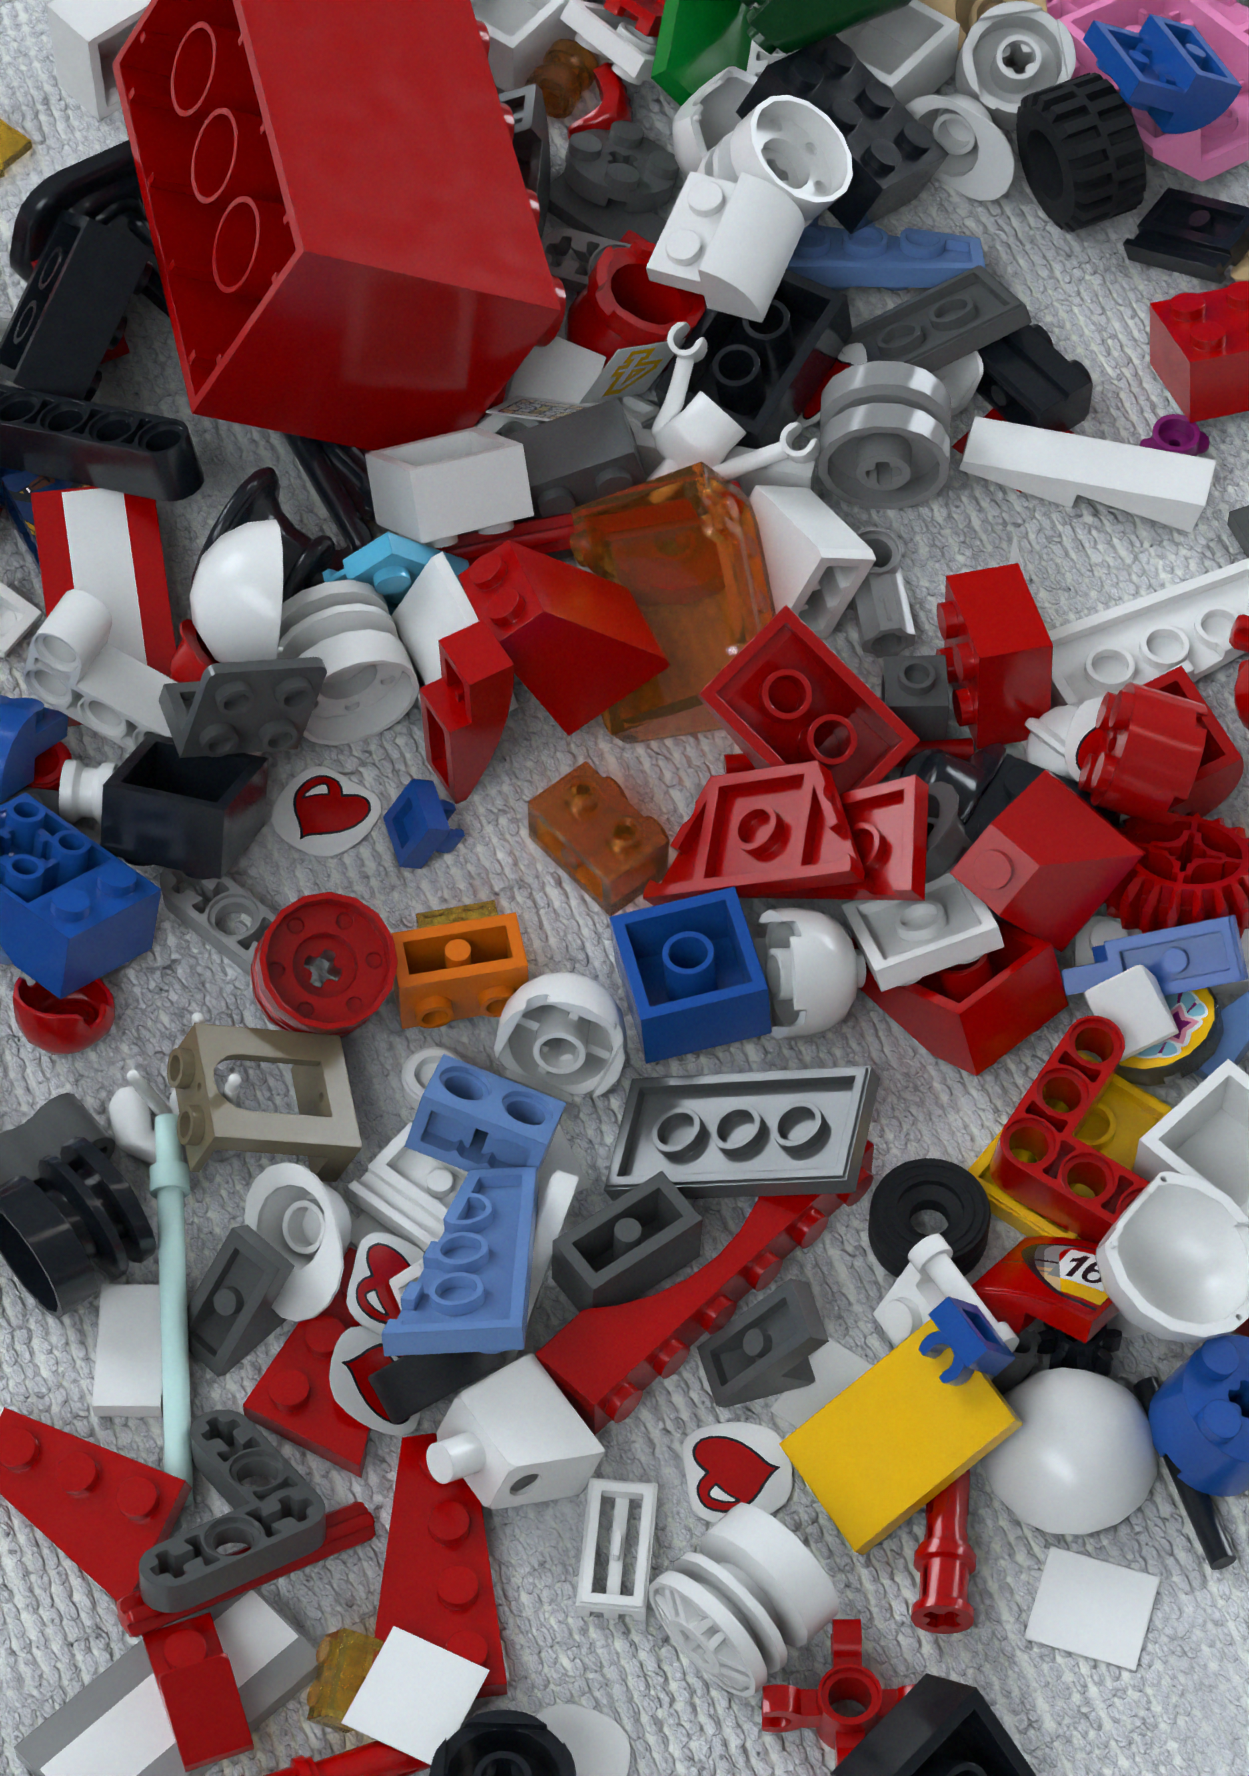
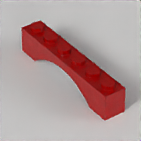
M869 1140L866 1141L855 1193L759 1196L741 1230L718 1256L689 1278L652 1296L616 1306L583 1309L535 1353V1357L594 1436L611 1420L615 1423L625 1420L641 1401L642 1391L657 1377L661 1376L663 1379L672 1376L687 1359L690 1347L706 1332L713 1335L721 1330L734 1315L737 1303L752 1289L757 1292L765 1289L776 1278L782 1268L783 1260L798 1246L802 1249L811 1246L824 1232L829 1221L828 1218L843 1204L848 1207L853 1206L866 1194L874 1179L872 1175L874 1144Z

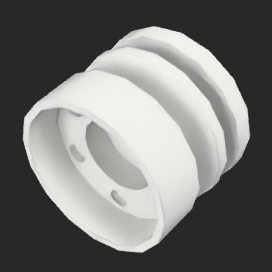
M790 95L770 96L757 105L736 125L735 130L723 137L718 145L703 156L697 173L737 183L742 172L767 181L794 201L803 215L805 228L812 223L815 217L824 212L847 191L853 176L852 157L843 134L831 119L808 101Z
M340 580L324 582L302 590L282 603L278 647H283V653H277L276 659L319 657L323 660L327 670L325 680L303 734L304 737L312 742L327 745L356 743L380 734L402 719L415 703L419 684L405 647L399 640L395 623L389 614L383 594L377 593L375 588L368 583Z
M741 1502L731 1508L701 1537V1552L703 1555L688 1551L674 1562V1571L668 1570L649 1585V1600L657 1618L671 1639L690 1661L711 1680L729 1692L747 1698L755 1694L767 1682V1673L772 1674L780 1670L787 1663V1648L785 1644L796 1648L807 1644L838 1614L839 1599L830 1578L818 1560L796 1535L775 1517L762 1509Z

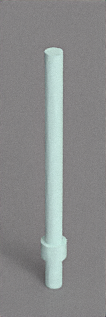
M166 1113L155 1117L156 1163L150 1166L149 1175L150 1195L157 1199L164 1464L166 1473L185 1480L192 1487L184 1504L185 1507L193 1504L184 1198L191 1193L189 1165L183 1162L182 1144L177 1136L178 1115Z

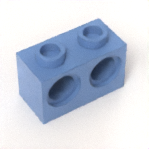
M443 1054L421 1097L404 1147L467 1172L475 1169L537 1166L538 1175L550 1149L566 1102Z

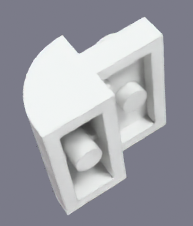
M690 171L646 266L649 281L704 295L707 308L762 323L805 228L803 215L794 201L783 191L756 176L742 172L737 183Z

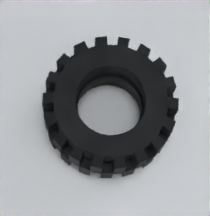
M1087 73L1033 92L1022 98L1021 106H1018L1016 123L1017 146L1021 165L1035 199L1048 218L1061 230L1065 229L1066 232H1075L1133 211L1142 204L1147 180L1145 154L1141 137L1128 106L1107 79H1103L1097 73Z

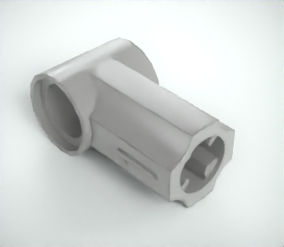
M866 528L858 531L856 534L873 550L876 558L873 566L879 568H871L852 598L862 651L871 653L876 658L898 656L906 648L914 646L916 639L900 566L902 546L898 538L890 531L882 528Z

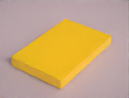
M1077 1051L1084 1060L1100 1063L1083 1051ZM1115 1072L1109 1088L1076 1138L1133 1172L1139 1139L1173 1108ZM1054 1099L1045 1100L1046 1105L1052 1110L1070 1112L1063 1102ZM1001 1130L968 1169L982 1185L990 1204L991 1213L1027 1237L1051 1236L1082 1240L1076 1234L1065 1230L1004 1193L995 1185L990 1175V1161L1002 1133ZM1024 1149L1011 1150L1012 1154L1020 1161L1025 1163L1038 1162L1037 1158L1029 1151ZM1069 1185L1070 1189L1078 1196L1083 1198L1096 1197L1094 1192L1085 1185Z
M932 1319L928 1320L779 1443L854 1552L864 1555L1023 1425L986 1373L975 1370L972 1377L960 1386L947 1385L940 1380L939 1376L953 1363L954 1354L950 1347L945 1349L935 1359L923 1356L918 1350L926 1336L940 1331Z

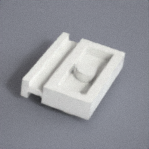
M410 1122L367 1166L368 1172L358 1182L353 1180L348 1185V1195L351 1202L425 1253L431 1241L438 1242L444 1232L443 1218L468 1172L404 1147L412 1126V1122Z

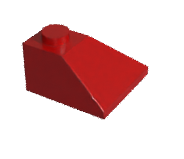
M1046 769L988 825L949 873L997 915L1029 934L1051 943L1053 948L1063 952L1146 853L1050 770Z

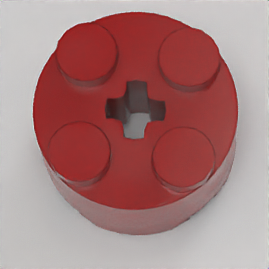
M1133 682L1127 683L1118 694L1107 692L1101 702L1096 719V728L1103 730L1097 755L1091 753L1087 755L1080 772L1078 789L1091 793L1090 801L1094 806L1160 826L1170 827L1179 815L1167 811L1174 797L1187 800L1200 766L1207 729L1197 727L1195 723L1196 717L1208 716L1207 706Z

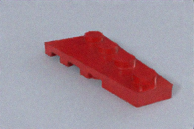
M915 774L839 794L865 872L864 882L742 898L925 901L929 785Z

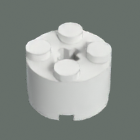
M1011 1L988 9L967 33L956 62L955 79L958 93L971 96L981 102L990 113L993 124L1000 129L1016 130L1018 106H1021V100L1024 96L1070 80L1075 70L1076 52L1069 30L1059 19L1056 20L1053 16L1041 10L1042 7L1031 2ZM1008 58H1014V63L1017 67H1025L1022 74H1016L1012 68L1005 67Z

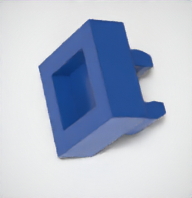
M411 779L383 816L400 867L422 869L435 851L450 853L454 851L465 836L462 829H451L447 821L456 811L455 805L449 801L439 799L435 784L431 780Z
M948 1296L928 1314L940 1331L926 1336L918 1350L923 1356L935 1359L945 1349L949 1347L952 1349L954 1354L953 1363L939 1376L944 1384L960 1386L972 1377L975 1370L997 1376L1016 1359L977 1305Z

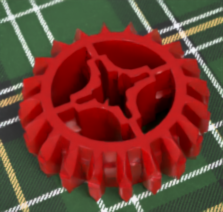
M1172 810L1171 813L1179 816L1170 827L1132 818L1127 819L1124 828H1117L1146 853L1105 901L1107 915L1121 919L1122 929H1140L1142 933L1236 915L1240 939L1242 938L1244 930L1249 929V838H1246L1245 828H1228L1225 826L1224 818L1221 817L1215 820L1201 818L1199 812L1194 816H1183L1176 810Z

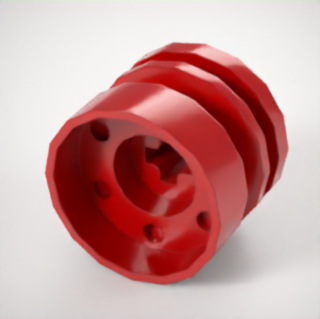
M325 892L303 896L280 910L255 947L249 974L254 1000L268 1022L282 1031L338 1035L342 1039L363 1026L379 1009L393 988L398 960L393 935L376 911L355 897ZM319 958L329 962L327 973L335 978V980L327 979L321 987L310 983L312 972L304 967V965L313 966Z

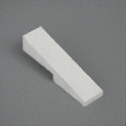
M975 416L958 470L1069 508L1072 507L1077 495H1081L1191 533L1206 505L1217 460Z

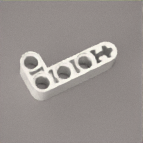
M72 589L66 591L31 640L23 672V679L27 688L44 703L131 752L136 749L149 733L172 737L158 700L164 684L178 682L107 643L112 626V616L108 608L99 599L82 590ZM253 752L248 754L261 756L263 752Z

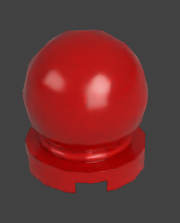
M634 240L628 248H616L614 250L612 246L606 248L588 276V285L578 293L569 307L565 320V340L605 356L606 360L603 369L618 349L666 342L668 332L677 322H687L690 325V330L684 337L687 339L705 312L704 295L649 281L646 266L656 247L654 243ZM675 354L664 367V369L661 371V373L657 376V378L668 369L669 365L676 356Z

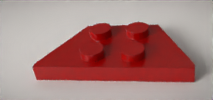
M810 761L710 776L695 802L692 816L682 824L670 844L679 853L660 884L651 879L649 880L644 889L643 899L656 906L734 886L738 898L864 882L865 872L831 771L818 761Z

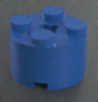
M1227 1335L1206 1340L1163 1382L1153 1395L1149 1406L1148 1421L1150 1423L1153 1445L1160 1457L1162 1458L1167 1454L1172 1462L1181 1470L1177 1475L1179 1479L1189 1487L1212 1496H1237L1249 1490V1337Z

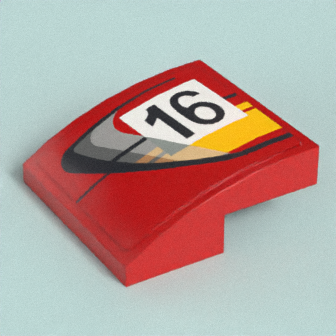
M1051 1236L1025 1237L971 1285L997 1322L1008 1323L1017 1334H1020L1037 1318L1086 1344L1119 1312L1103 1288L1095 1260L1096 1248L1099 1244L1084 1240Z

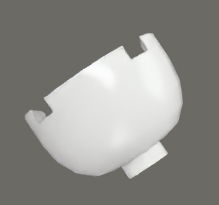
M769 909L761 915L758 922H770L766 938H754L753 941L768 986L770 1011L777 1025L771 1026L772 1033L769 1035L780 1040L821 1034L845 1018L855 1001L857 988L864 986L866 980L864 955L861 950L854 949L848 933L837 920L813 909Z
M546 973L523 984L506 1002L496 1032L494 1051L496 1059L499 1056L500 1061L506 1067L504 1074L506 1079L569 1104L573 1100L569 1093L586 1094L593 1091L592 1098L604 1094L618 1080L625 1060L627 1035L622 1010L605 987L587 976L575 973Z

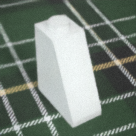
M756 485L745 503L744 513L738 516L733 524L768 622L787 605L819 638H828L876 561L873 550L810 488Z

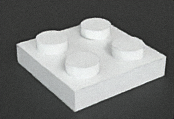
M569 0L560 19L577 32L574 39L581 46L596 54H605L614 62L612 70L621 78L636 85H641L643 80L652 81L657 84L651 79L658 37L645 36L635 29L637 21L625 16L623 18L615 16L603 8L604 5Z
M957 863L953 864L941 877L925 884V901L853 900L841 905L847 927L859 950L863 953L865 961L881 992L896 986L911 985L926 975L956 964L971 963L986 953L1004 947L999 926L987 905L949 873Z

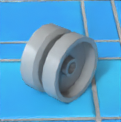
M872 361L853 365L833 376L823 389L821 396L818 475L826 489L845 502L868 509L894 510L918 505L936 495L948 480L950 464L951 397L943 382L926 369L897 361Z

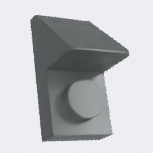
M249 1225L233 1227L187 1306L189 1352L217 1377L226 1375L287 1320L280 1317L271 1307L295 1265Z
M790 1278L697 1346V1350L715 1405L726 1408L811 1385L815 1382V1376L808 1356L829 1342L809 1282Z

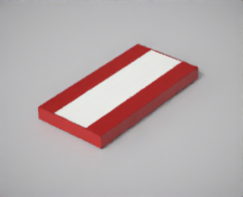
M94 486L31 493L46 619L66 591L75 589L92 594L108 608L112 616V626L107 643L170 677L172 673L170 662L176 651L156 500ZM68 716V727L84 725Z

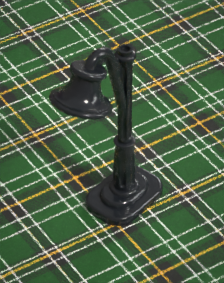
M129 140L57 171L44 179L30 192L17 214L9 254L10 267L24 282L28 283L33 273L31 262L39 259L63 209L90 217L153 248L148 260L153 264L152 272L141 293L170 318ZM281 432L347 546L344 549L336 550V545L331 537L321 535L312 539L298 529L281 508L279 502L281 485L278 475L272 467H263L254 471L238 487L217 518L199 554L192 575L191 588L202 555L221 535L247 522L276 519L279 524L283 548L282 603L302 590L324 583L322 572L327 569L338 572L344 569L343 559L375 540L364 521L366 518L370 521H376L365 454L357 447Z

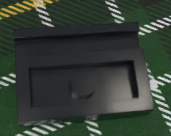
M1168 187L1137 225L1139 233L1134 239L1127 238L1123 242L1125 252L1130 261L1222 284L1226 279L1224 272L1229 265L1237 266L1249 251V207Z

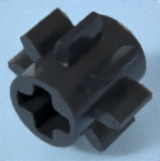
M1043 1322L1046 1330L1038 1332L1042 1341L1038 1346L1037 1353L1050 1354L1049 1369L1072 1368L1094 1373L1097 1371L1099 1374L1107 1377L1111 1374L1114 1360L1111 1353L1119 1351L1122 1331L1107 1329L1106 1324L1085 1344Z

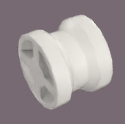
M66 759L62 767L59 787L60 817L71 823H75L81 817L95 818L101 825L103 784L117 770L119 765L115 762H103L98 768L85 767L80 760Z

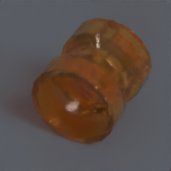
M559 39L553 42L543 58V65L534 69L524 86L537 83L542 89L546 115L553 118H566L578 106L582 98L581 93L589 90L594 83L595 78L592 70L597 68L599 63L593 53L581 46L577 41Z

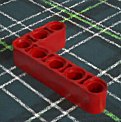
M1085 1016L1077 1019L1069 1027L1004 1125L990 1161V1175L995 1185L1004 1193L1065 1230L1076 1234L1080 1239L1099 1244L1121 1214L1150 1182L1076 1138L1109 1088L1125 1050L1124 1036L1116 1024L1101 1016ZM1077 1051L1093 1052L1101 1058L1102 1062L1092 1063L1084 1060ZM1054 1099L1063 1102L1070 1112L1052 1110L1046 1105L1045 1100ZM1024 1149L1029 1151L1037 1158L1038 1162L1025 1163L1020 1161L1012 1154L1011 1150ZM1069 1185H1085L1094 1192L1096 1197L1083 1198L1078 1196L1070 1189ZM1249 1318L1237 1327L1234 1332L1249 1337Z

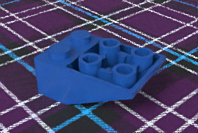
M26 792L0 805V945L18 969L56 997L62 999L152 949L161 888Z

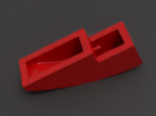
M484 619L438 640L442 678L419 688L426 761L455 804L468 799L489 764L505 727L514 690V663Z

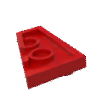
M349 1247L343 1256L344 1269L340 1287L332 1302L317 1317L301 1321L296 1325L243 1403L244 1416L250 1421L362 1478L367 1458L366 1449L372 1428L357 1421L335 1401L329 1379L331 1358L338 1339L350 1327L363 1326L354 1319L346 1303L347 1290L357 1250Z

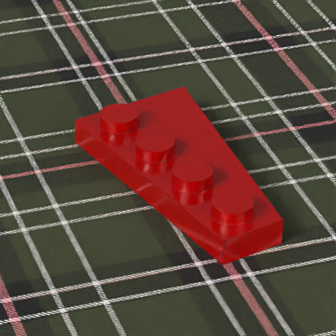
M436 1433L402 1437L370 1669L393 1626H396L489 1669L490 1671L475 1699L508 1695L481 1502L464 1478L442 1484L431 1475L427 1465L426 1453L428 1447L432 1443L437 1442Z

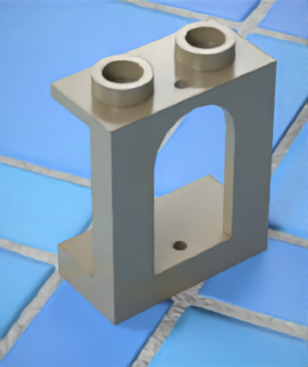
M194 1023L179 1047L172 1050L167 1064V1079L169 1085L176 1090L179 1107L177 1136L179 1142L186 1147L190 1172H200L215 1150L307 1156L310 1171L318 1176L320 1181L337 1182L362 1149L340 1036ZM227 1060L293 1064L291 1074L299 1115L249 1111L236 1107L228 1102L218 1091L214 1081L215 1067Z

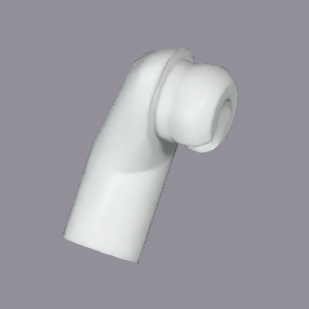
M132 1085L121 1087L115 1092L109 1105L115 1142L121 1150L152 1165L156 1163L155 1130H153L150 1115L152 1114V1109L134 1090Z

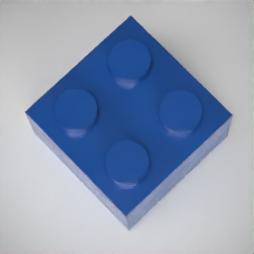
M735 886L609 917L615 964L646 1064L772 1033L768 986Z

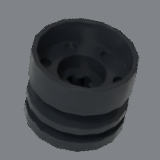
M77 1136L62 1145L60 1151L61 1159L56 1155H47L39 1160L38 1171L44 1191L23 1175H16L0 1186V1254L23 1288L38 1305L51 1316L59 1318L97 1293L98 1282L91 1261L108 1276L120 1278L128 1271V1259L134 1263H142L155 1254L157 1247L149 1221L126 1179L94 1144L84 1137Z

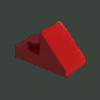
M208 1612L142 1635L144 1647L185 1772L254 1750L253 1740L228 1654L223 1652L211 1613Z

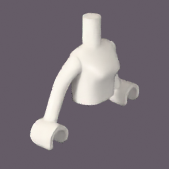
M677 322L671 327L668 332L667 342L677 358L666 398L651 429V435L655 440V447L664 459L647 478L649 487L645 488V490L651 496L667 493L682 476L696 484L710 485L730 481L784 459L790 458L796 463L806 464L817 457L820 452V442L817 438L812 439L803 450H792L791 446L794 438L802 431V425L794 422L784 427L780 435V442L734 457L722 463L728 452L745 436L746 432L702 391H699L681 412L693 364L704 358L707 352V341L704 337H701L690 349L681 350L679 348L680 342L688 334L690 325L687 322Z

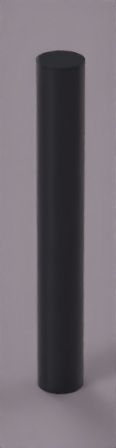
M1155 1376L1144 1378L1133 1386L1135 1395L1141 1402L1147 1416L1151 1399L1161 1386L1158 1377ZM1165 1454L1163 1456L1164 1462L1212 1570H1219L1230 1566L1236 1561L1237 1557L1210 1496L1189 1487L1179 1479L1177 1475L1181 1470Z

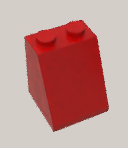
M507 540L492 552L482 555L472 566L457 575L478 620L484 619L514 663L515 675L568 736L671 666L634 595L623 585L510 540Z

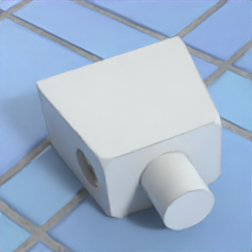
M531 1353L466 1388L454 1399L436 1432L437 1442L432 1443L427 1449L426 1460L428 1469L436 1481L447 1484L464 1478L482 1505L494 1510L573 1497L581 1494L603 1457L605 1449L535 1355Z

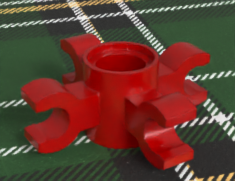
M832 1619V1634L830 1637L832 1669L822 1677L818 1689H799L795 1686L784 1684L762 1687V1731L782 1733L799 1728H816L820 1739L828 1747L835 1750V1768L915 1685H905L897 1689H882L877 1677L870 1670L862 1666L861 1619ZM840 1700H853L860 1703L866 1711L856 1717H845L836 1713L831 1705Z

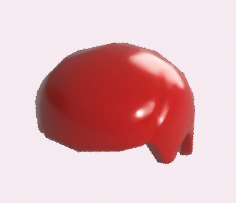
M21 977L15 981L13 992L15 1021L27 1041L35 1047L51 1055L73 1054L89 1048L109 1033L115 1020V1002L113 994L100 978L62 999L56 997L37 982L28 986L26 980Z

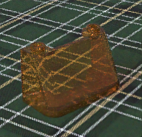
M701 461L571 509L575 532L570 535V545L576 561L582 567L588 566L595 575L623 585L632 592L671 664L667 669L601 714L608 732L626 744L724 730L697 697V694L776 615L759 525L754 509L741 489Z

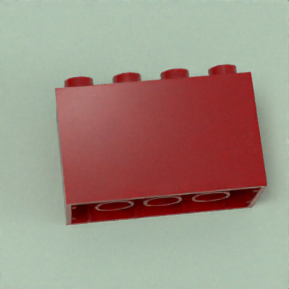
M470 0L150 1L114 59L112 67L192 414L371 451L380 450L474 427L480 419H483L488 414L485 411L503 403L507 382L533 347H545L556 337L565 315V289L562 281L558 277L552 276L538 232L540 218L539 201L532 189L525 188L512 144L514 116L511 108L499 100L488 62L490 48L489 32L485 23L476 20Z

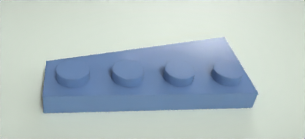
M818 215L813 219L812 223L804 228L786 268L833 290H845L850 287H881L890 291H902L907 288H934L978 265L985 269L986 266L980 238L905 228L900 233V237L888 235L883 229L876 227V223H871L850 234L843 228L818 225Z
M537 1166L469 1170L443 1218L444 1232L438 1242L431 1241L423 1255L424 1269L418 1281H409L400 1298L402 1310L398 1318L389 1319L381 1333L384 1356L463 1352L496 1354L505 1350L525 1349L539 1195Z

